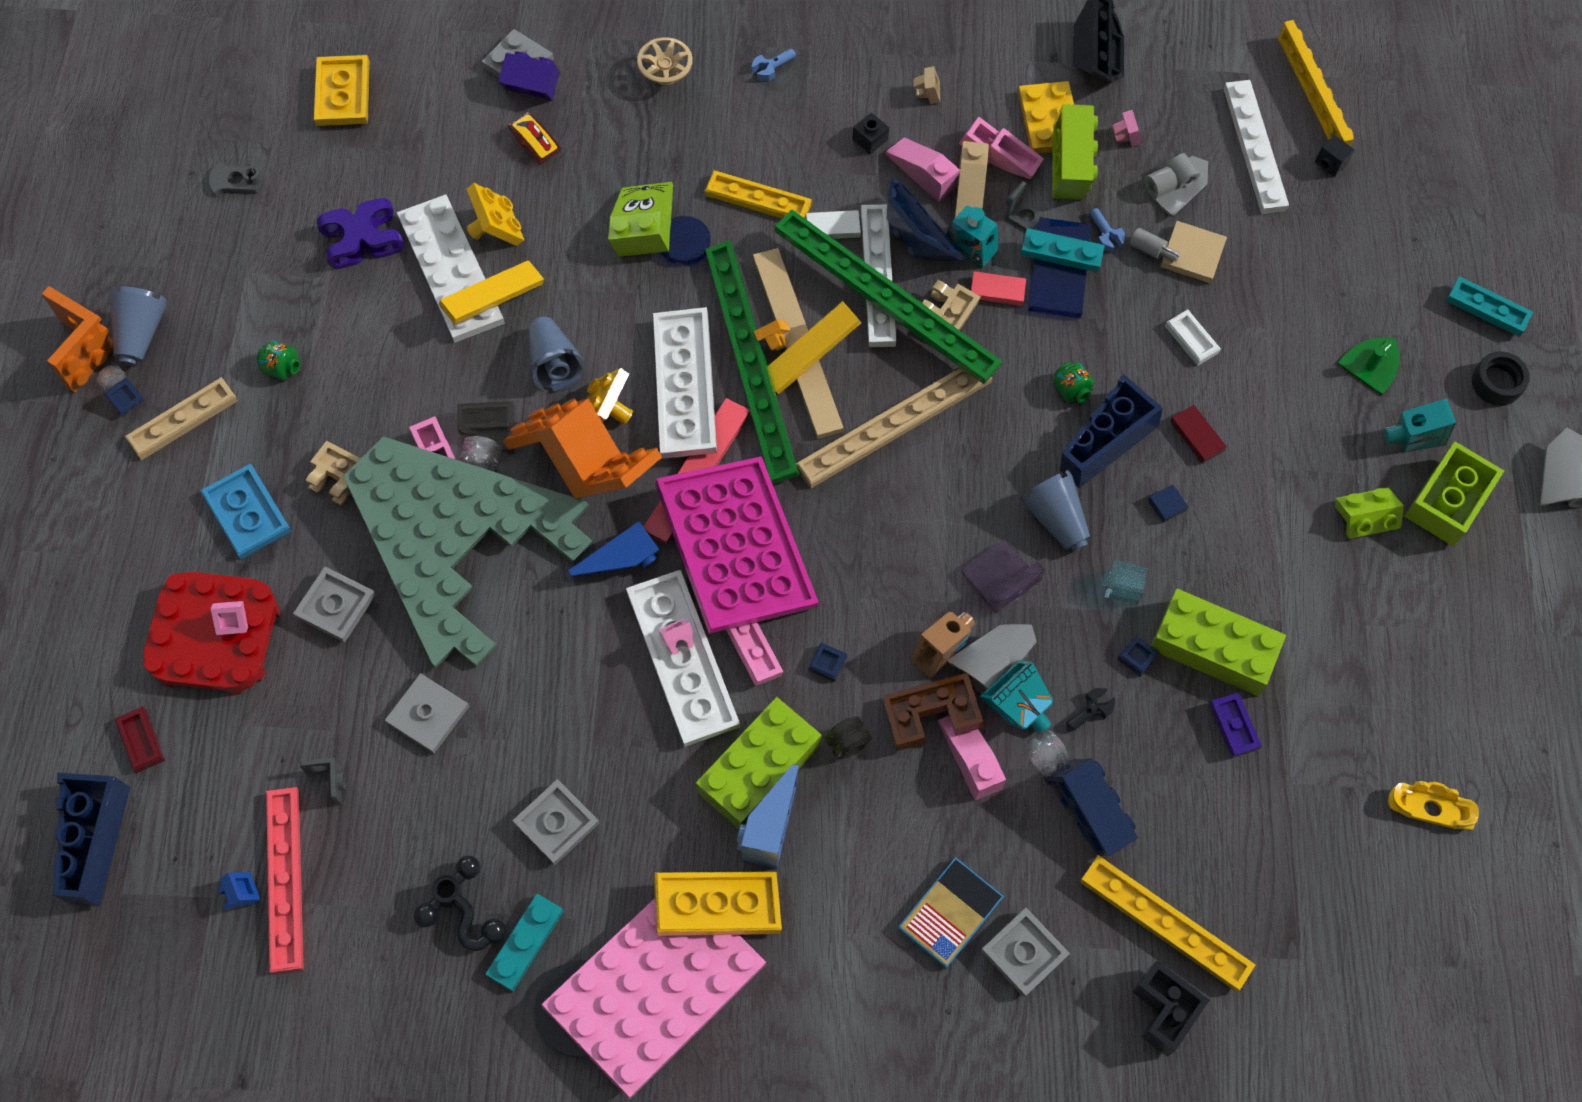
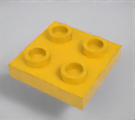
M475 183L466 189L478 217L477 220L467 226L468 233L474 239L478 240L482 235L488 233L515 246L524 241L521 225L514 216L511 201L506 196H500L489 188H484Z
M621 368L611 373L607 372L598 379H593L587 388L589 393L587 398L602 422L607 420L610 415L623 425L632 416L633 410L617 401L629 376V373Z

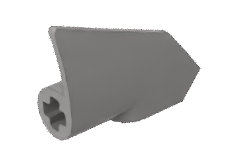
M1185 153L1179 154L1166 167L1144 178L1146 190L1168 215L1174 216L1208 184V161L1195 156L1188 158Z
M1569 428L1563 430L1545 449L1540 506L1567 501L1569 507H1582V435Z
M1028 624L999 625L948 659L947 663L964 673H968L974 688L983 694L1018 660H1025L1028 652L1037 642L1033 627Z

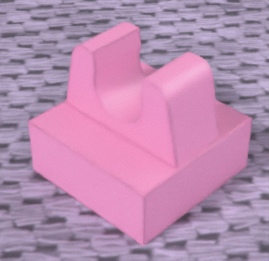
M1133 110L1123 112L1124 120L1113 125L1117 143L1130 141L1132 147L1141 145L1140 133Z
M243 601L214 603L212 605L211 613L216 635L247 632L248 624Z
M686 619L658 629L661 640L673 654H678L676 643L679 640H684L689 649L693 647V630Z

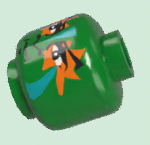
M271 341L263 345L258 351L257 363L259 364L260 371L265 375L278 380H287L300 369L298 352L292 346L278 341Z
M1068 362L1061 365L1055 371L1053 385L1064 401L1068 403H1082L1091 396L1094 380L1083 365Z

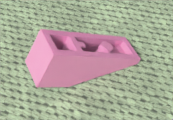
M905 137L885 152L886 156L938 203L957 189L960 169L943 154Z
M950 716L939 719V726L974 800L976 801L1002 790L1006 778L993 751L979 730L955 735Z

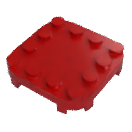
M200 572L171 574L167 578L166 584L163 586L157 600L144 648L143 661L145 669L162 685L173 688V685L227 691L230 695L242 694L241 691L252 687L258 680L262 681L266 672L263 666L275 617H279L280 606L270 587L262 581L252 578ZM243 601L248 624L247 632L216 635L211 613L212 605L214 603Z

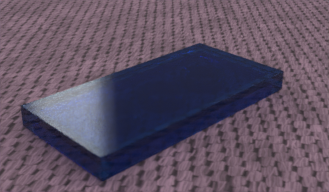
M1040 217L1038 231L1090 242L1092 224ZM1034 259L1028 311L1081 318L1087 270Z

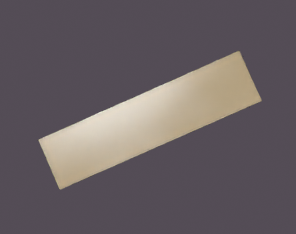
M221 377L132 431L125 438L139 458L143 460L238 400Z

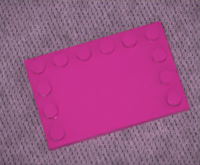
M762 456L656 479L655 486L709 634L817 607L818 599Z

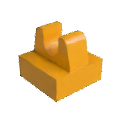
M775 320L755 330L754 333L758 341L767 342L771 350L776 349L778 351L787 347L783 334L789 332L790 328L787 321Z

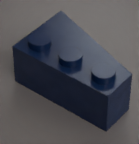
M1093 758L1072 759L1043 778L1048 785L1054 782L1061 792L1063 798L1059 801L1064 808L1071 807L1079 821L1076 823L1077 827L1096 854L1109 857L1138 838L1134 831L1136 826L1131 817L1126 813L1124 814L1119 805L1120 798L1117 792L1106 783L1104 779L1105 772L1102 766L1097 761H1094Z

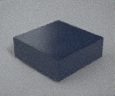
M127 377L103 393L121 416L144 401V398Z
M1174 485L1151 495L1148 499L1163 523L1188 509V505Z
M1135 635L1117 659L1141 677L1158 656L1159 652Z
M820 643L808 671L835 682L847 658V654Z

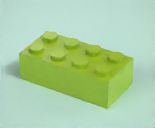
M1176 589L1169 601L1151 647L1163 656L1259 696L1268 684L1286 635L1180 589Z
M776 697L696 782L697 793L739 829L741 824H747L750 813L792 764L798 765L799 770L821 746L822 735Z

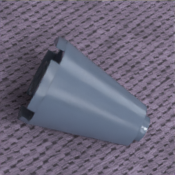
M121 286L120 292H116L115 287L111 288L109 296L113 356L119 359L118 362L120 364L135 366L136 362H142L166 309L167 300L165 297L160 295L158 300L152 297V291L135 287Z
M539 317L533 320L528 327L531 377L534 384L541 390H544L545 387L552 388V391L556 392L568 389L578 383L581 379L580 374L582 370L585 372L586 369L582 355L553 319Z
M1069 470L1065 471L1064 478L1059 473L1031 489L1033 494L1029 498L1026 494L1020 497L1027 509L1065 550L1071 548L1073 552H1076L1088 545L1086 540L1091 536L1074 479Z

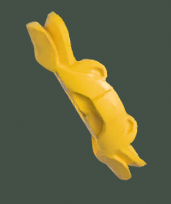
M1417 781L1413 785L1399 783L1391 789L1388 797V804L1392 810L1409 818L1452 829L1473 830L1479 818V808L1475 802L1460 798L1457 790L1448 788L1438 782L1427 783ZM1427 802L1435 803L1440 808V815H1429L1424 809V804Z

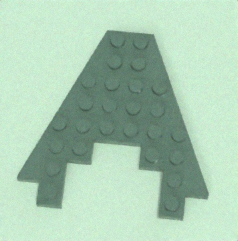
M384 436L343 476L425 652L435 669L454 649L477 668L496 647V643L455 609L460 601L472 590V585L454 571L453 568L490 530L512 548L531 528L572 564L592 545V540L573 525L588 509L589 504L586 501Z

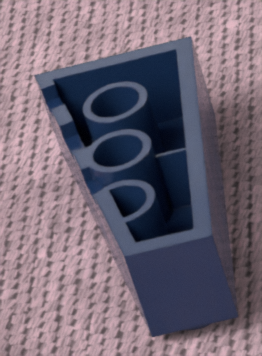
M1123 374L1115 388L1106 395L1104 402L1098 410L1092 413L1090 420L1084 428L1082 427L1062 452L1060 471L1065 474V471L1069 470L1075 485L1080 488L1158 428L1163 408Z
M57 772V783L60 785L59 797H56L59 823L58 827H55L58 853L54 856L53 895L69 904L100 907L131 787L115 776Z

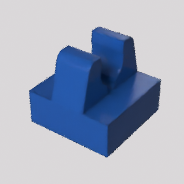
M250 872L227 873L220 878L221 886L218 888V893L225 894L228 900L223 905L224 909L251 906L260 900Z

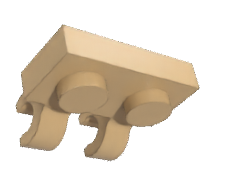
M937 280L930 296L936 301H945L941 309L925 299L922 304L958 330H961L979 303L981 296L960 284H957L952 289L944 282Z
M326 441L310 461L315 469L306 478V482L310 484L308 488L316 493H320L326 484L328 476L338 480L331 488L329 494L334 496L332 498L333 502L342 506L350 494L343 476L361 458Z

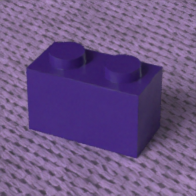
M515 51L514 54L506 53L498 81L505 90L552 101L560 73L554 61L544 57H539V60L529 58L528 54Z

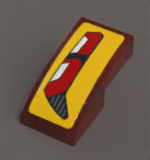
M527 112L508 125V128L521 146L527 147L539 165L558 154L562 149L546 128L530 112Z

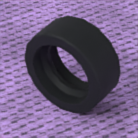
M1501 351L1489 353L1477 365L1472 375V386L1476 394L1484 401L1500 406L1515 402L1524 393L1530 382V372L1526 364L1518 356ZM1495 367L1507 371L1515 381V388L1505 390L1494 386L1489 381L1486 370Z

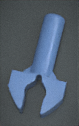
M789 49L772 59H765L762 55L757 56L752 63V74L759 69H765L757 73V80L770 81L774 79V69L794 59L796 56L794 50Z
M1098 208L1091 210L1090 216L1102 233V236L1098 237L1097 243L1105 245L1104 251L1113 253L1114 245L1109 240L1110 238L1115 240L1118 247L1122 249L1125 240L1123 229H1112Z

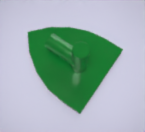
M1376 338L1366 340L1350 349L1337 364L1374 391L1383 395L1396 377L1399 367V349L1396 339Z

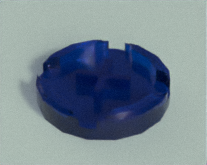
M679 216L671 219L669 251L661 252L662 255L669 262L682 263V265H691L701 261L707 255L705 249L709 248L711 244V236L707 226L701 220L691 216Z

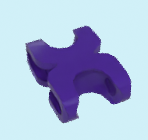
M378 198L362 202L357 206L355 215H352L347 209L340 208L318 216L316 224L322 235L326 237H343L340 242L329 246L326 251V260L329 266L334 269H341L357 265L363 260L365 252H368L374 258H383L402 250L404 246L403 238L396 230L377 229L379 225L390 221L393 217V206L388 199Z

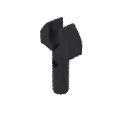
M1093 688L1086 694L1085 698L1088 700V706L1066 722L1070 731H1075L1094 715H1101L1104 719L1111 715L1115 706V697L1106 705H1096L1098 698L1106 694L1108 689Z

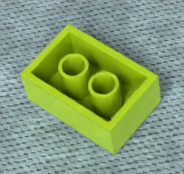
M1062 104L1055 119L1052 149V198L1083 200L1087 191H1091L1092 182L1097 179L1098 167L1094 165V156L1096 157L1098 141L1094 140V132L1097 131L1098 116H1094V106Z
M1454 441L1442 456L1404 517L1454 547L1469 529L1504 473V470Z

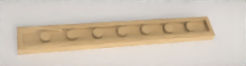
M776 248L753 254V261L774 320L787 321L790 328L789 332L783 334L787 343L786 351L807 333L808 329L779 249ZM818 360L798 377L796 382L816 438L821 439L843 433L844 427Z
M959 368L797 462L798 472L808 486L813 488L992 382V377L985 384H982L962 368Z

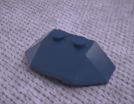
M893 178L889 184L886 219L892 225L890 228L892 233L901 240L903 238L908 245L905 247L914 258L919 256L927 261H963L966 258L907 187Z

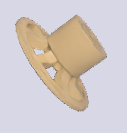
M668 37L656 38L646 43L640 49L637 56V64L640 72L647 79L661 85H671L688 74L692 67V54L689 48L677 39ZM669 43L666 52H662L657 44ZM675 45H678L685 51L672 55ZM651 46L656 54L655 57L650 54L643 55ZM687 57L688 62L686 67H683L681 64L678 63L680 60ZM642 61L649 62L652 65L646 70L642 65Z

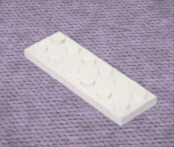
M447 195L397 212L400 223L454 343L505 324L498 305L455 325L439 306L440 299L485 280Z
M707 307L653 313L659 441L662 459L717 453Z
M681 570L626 588L684 747L740 728V722ZM686 619L693 630V647L689 649L684 640H679L676 643L678 654H673L661 640L658 629Z

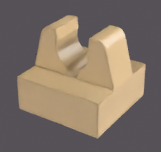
M935 67L924 68V75L913 79V88L916 89L917 98H928L930 104L940 103V81Z

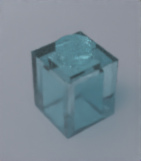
M1114 560L1110 570L1105 569L1101 585L1106 586L1104 597L1138 605L1143 595L1148 568Z

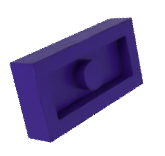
M1239 692L1210 702L1209 706L1232 758L1259 750L1262 747Z

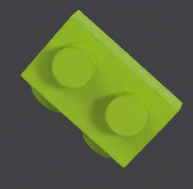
M1378 488L1373 491L1354 493L1336 498L1335 508L1347 522L1346 535L1349 539L1401 528L1404 505L1389 488Z

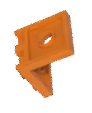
M48 286L43 291L42 296L60 322L74 331L51 355L47 362L64 386L75 393L80 386H83L88 381L89 376L98 366L106 361L107 356L113 351L112 339L108 337L111 333L108 328L99 323L102 320L100 316Z

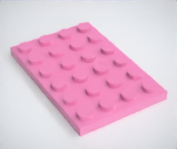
M654 898L543 1002L542 1008L630 1100L766 965V961L740 935L657 936Z

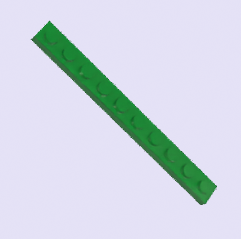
M793 209L775 225V233L982 384H985L1001 367L1002 361Z
M727 240L705 250L768 474L774 485L799 476V472L763 347L754 333L757 327L734 247L731 241Z

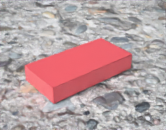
M974 271L971 291L981 296L980 300L1023 306L1026 279Z

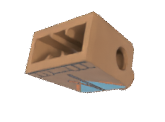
M948 612L921 634L910 660L932 679L948 664V659L964 648L971 633V628L975 626L974 619L965 612L959 617L953 612Z

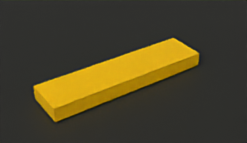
M715 170L705 189V196L781 219L792 209L806 219V213L809 212L812 205V199Z
M528 260L440 299L439 306L455 325L543 285L544 278Z
M843 301L768 365L774 389L778 394L784 391L861 324V321Z

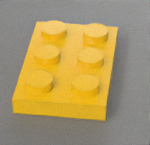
M368 55L317 57L314 122L316 126L368 124L370 67Z
M1069 81L1019 86L1018 95L1029 146L1037 154L1050 153L1053 149V124L1062 104L1074 105Z

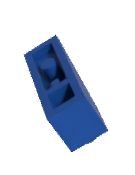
M637 522L568 570L572 578L635 569L640 565L646 568L658 559L656 554L659 553V548L642 524Z

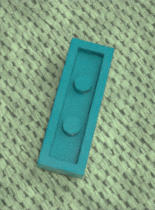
M1027 228L1021 256L1098 273L1105 245Z
M1460 276L1446 299V302L1518 337L1524 332L1533 314V311Z
M536 894L486 972V976L514 992L564 910L541 895Z

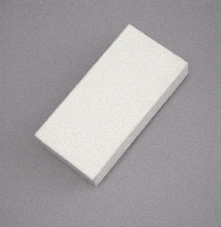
M858 210L806 213V220L833 239L860 238L861 230Z
M1189 310L1166 322V329L1197 366L1219 354L1221 348Z

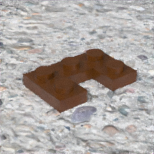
M968 673L882 696L898 751L926 744V738L920 721L922 717L948 711L955 735L984 728L983 719Z

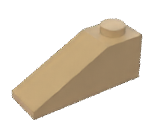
M963 141L959 163L960 174L957 186L955 218L966 206L983 208L989 144Z

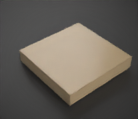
M1176 221L1168 248L1180 253V257L1175 262L1164 256L1160 267L1211 284L1227 237Z

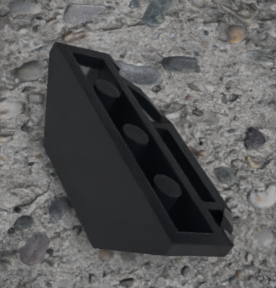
M1087 0L1074 24L1073 66L1110 84L1124 77V34L1119 18L1113 10L1115 9L1113 0Z

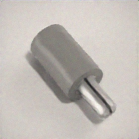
M1138 228L1130 240V246L1156 259L1165 256L1176 262L1180 257V253L1167 247L1168 242L1144 229Z

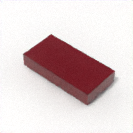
M1195 405L1178 413L1170 420L1171 424L1202 464L1225 451L1227 446Z
M144 707L115 718L133 771L139 773L165 761L147 710Z

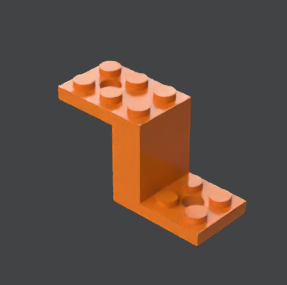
M574 398L561 406L559 403H556L546 410L539 408L528 415L530 420L526 423L521 422L510 429L511 434L503 440L508 450L541 442L575 499L627 488L662 458L657 448L649 450L640 448L631 454L626 452L620 453L588 398L576 401Z

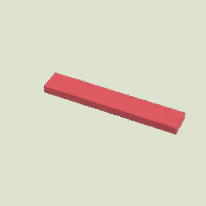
M726 398L715 415L717 453L689 456L678 474L718 466L748 419L750 410ZM660 500L645 523L644 529L651 538L668 545L673 537V533Z
M297 787L266 791L269 972L271 974L304 970L299 790Z

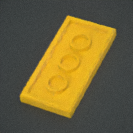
M777 872L655 873L654 875L657 936L780 934L782 931Z

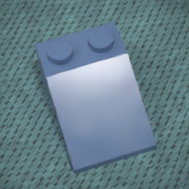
M792 764L750 813L747 824L740 825L737 837V850L741 851L742 861L777 869L797 787L798 765Z

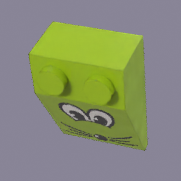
M672 182L623 187L610 216L608 237L618 257L669 251L673 196Z

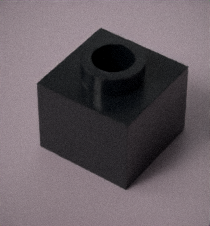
M871 112L853 126L852 139L871 154L888 141L890 128Z
M1333 135L1321 147L1315 163L1335 177L1347 166L1355 149L1336 135Z

